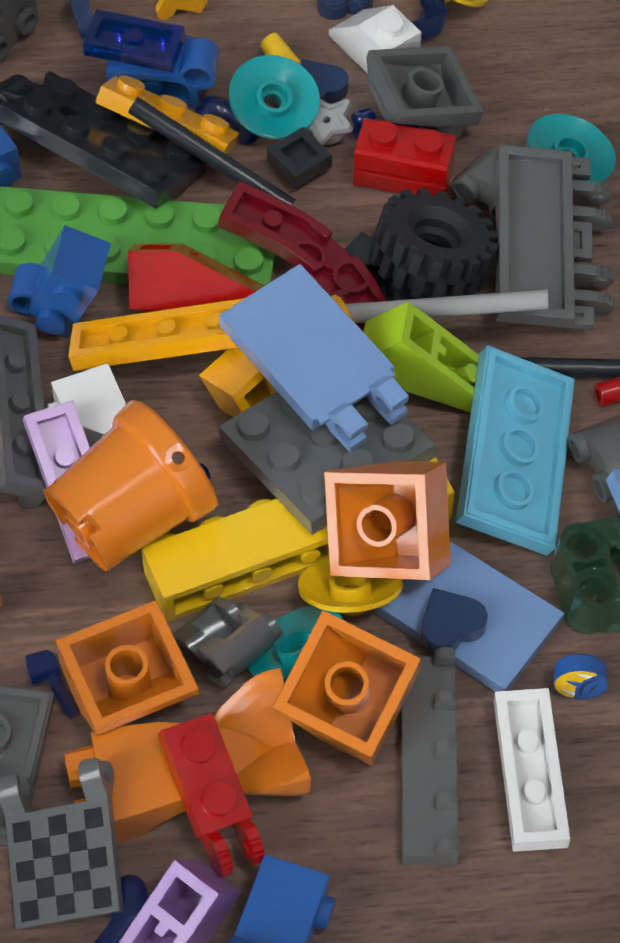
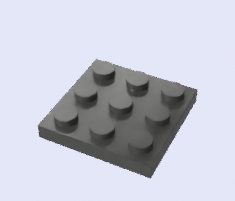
M278 392L273 393L219 426L220 440L311 535L327 526L324 472L392 461L428 462L435 458V444L410 419L404 416L390 425L370 404L367 397L353 405L368 423V428L363 432L367 436V442L351 453L330 432L326 424L312 431Z

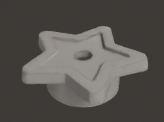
M320 99L317 116L307 130L322 145H332L341 141L347 133L353 130L352 125L346 118L352 107V102L349 99H344L334 104H329Z

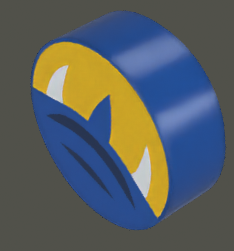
M573 654L563 657L554 665V689L560 695L571 699L597 697L603 694L608 687L607 665L599 658L588 654Z

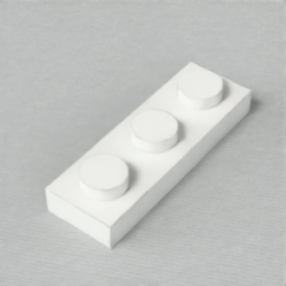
M549 688L497 691L494 694L493 702L513 852L568 848L570 833Z

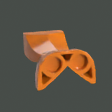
M281 668L262 672L248 680L220 707L214 716L245 795L305 796L310 794L311 777L305 760L295 742L292 721L272 708L284 686ZM153 722L125 725L99 735L91 732L92 745L64 754L71 789L81 787L78 773V765L81 761L98 758L101 761H108L112 764L114 770L112 805L117 843L142 837L158 825L186 811L157 735L161 730L180 723ZM86 798L75 800L74 803L86 801Z

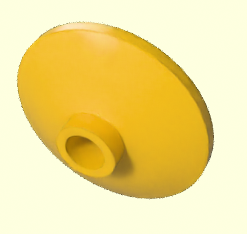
M329 560L321 561L308 567L298 579V592L306 603L322 610L339 612L344 616H357L365 611L382 607L396 599L403 589V579L330 576Z

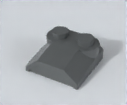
M451 46L368 51L366 60L369 88L385 120L399 124L425 126L427 129L457 135V138L464 134L467 125L479 124L484 111Z

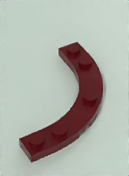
M238 182L219 216L218 227L277 254L294 267L301 264L330 297L337 295L342 298L345 304L386 301L377 282L357 255L352 258L343 247L331 238L333 232L304 211L246 183ZM355 323L364 332L365 323Z

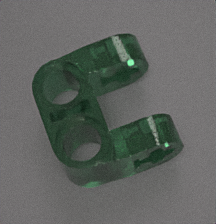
M620 517L570 524L563 530L551 561V573L561 610L564 612V619L573 630L579 633L620 632V586L613 563L620 562ZM572 553L580 554L584 558H578L574 556ZM584 598L593 599L598 604L589 603Z

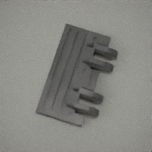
M499 144L496 152V231L498 232L497 244H499L496 251V293L548 289L549 309L496 313V322L592 330L594 327V314L603 315L614 310V297L609 295V293L574 289V287L602 289L611 286L614 281L612 268H608V266L574 263H591L593 259L592 230L594 232H601L602 230L610 229V226H612V213L602 208L596 209L595 207L573 206V204L600 206L609 203L611 200V188L606 183L580 181L589 180L591 177V158L572 157V151Z

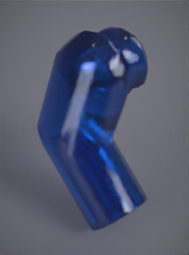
M420 0L423 9L419 14L418 20L411 23L421 31V42L435 38L443 31L449 15L448 5L444 4L445 0Z

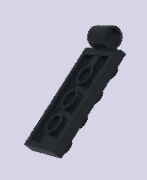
M50 71L45 74L44 82L41 85L31 82L28 78L19 74L12 75L0 82V125L5 124L155 209L205 174L207 167L205 162L159 132L95 103L97 99L95 95L78 87L70 79L62 78Z

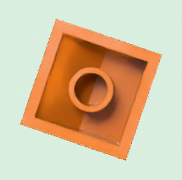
M392 461L324 472L330 576L431 580L451 565L446 462Z
M156 600L55 640L64 677L82 716L96 735L199 694V688Z
M322 610L272 708L321 741L373 766L421 671V658Z

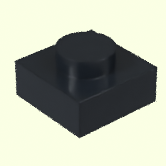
M303 126L268 147L267 161L296 189L331 168L332 154Z

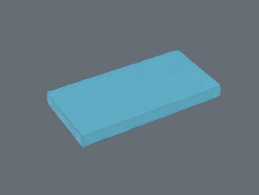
M489 345L479 353L455 523L546 556L556 549L574 378Z

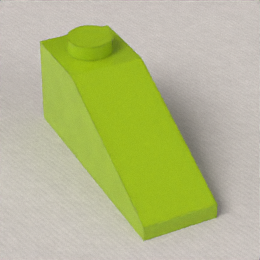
M409 301L365 322L363 333L394 365V379L404 391L471 413L479 354Z

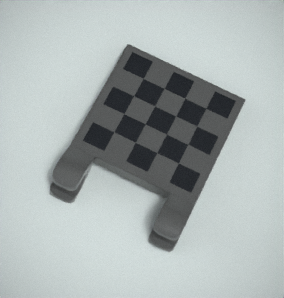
M91 758L79 763V779L86 801L32 812L33 786L31 780L15 774L0 777V804L6 822L16 929L22 930L124 912L112 805L114 770L110 762Z

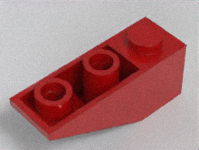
M137 243L127 251L130 310H143V313L243 299L265 286L183 243Z

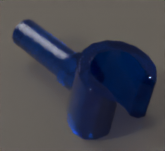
M43 650L26 655V666L32 686L49 681L51 690L69 719L78 716L81 712L64 685L54 653L49 650Z

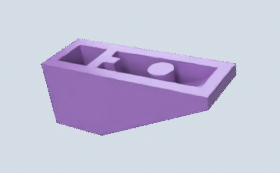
M199 859L174 860L119 943H207L241 892L224 878H219L215 871Z

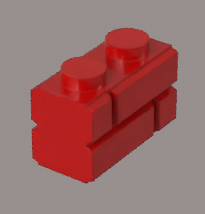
M365 118L354 152L353 185L398 194L409 189L416 195L418 188L428 189L430 195H436L438 190L448 192L454 169L457 135Z

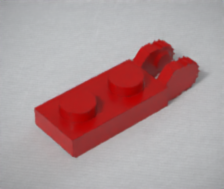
M213 712L161 730L157 734L195 836L197 840H202L216 875L219 878H223L234 872L232 856L224 837L219 832L233 827L242 853L251 866L262 863L265 848L263 847L257 827L251 821L253 817Z

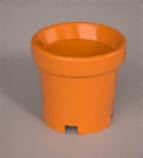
M137 400L129 401L114 416L112 428L59 476L53 484L43 490L48 504L62 525L68 524L77 536L74 538L77 544L104 571H110L184 521L193 523L214 511L218 504L214 487L189 448L153 409ZM174 452L182 454V462L180 464H175L172 461V454Z

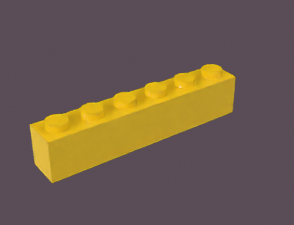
M435 456V458L428 462H438V460ZM447 479L449 519H452L455 492ZM277 498L273 500L262 499L251 504L246 510L226 517H212L202 522L196 528L176 535L165 534L141 549L144 574L166 622L169 623L201 611L218 596L226 600H232L300 575L313 564L329 560L328 528L326 526L311 535Z

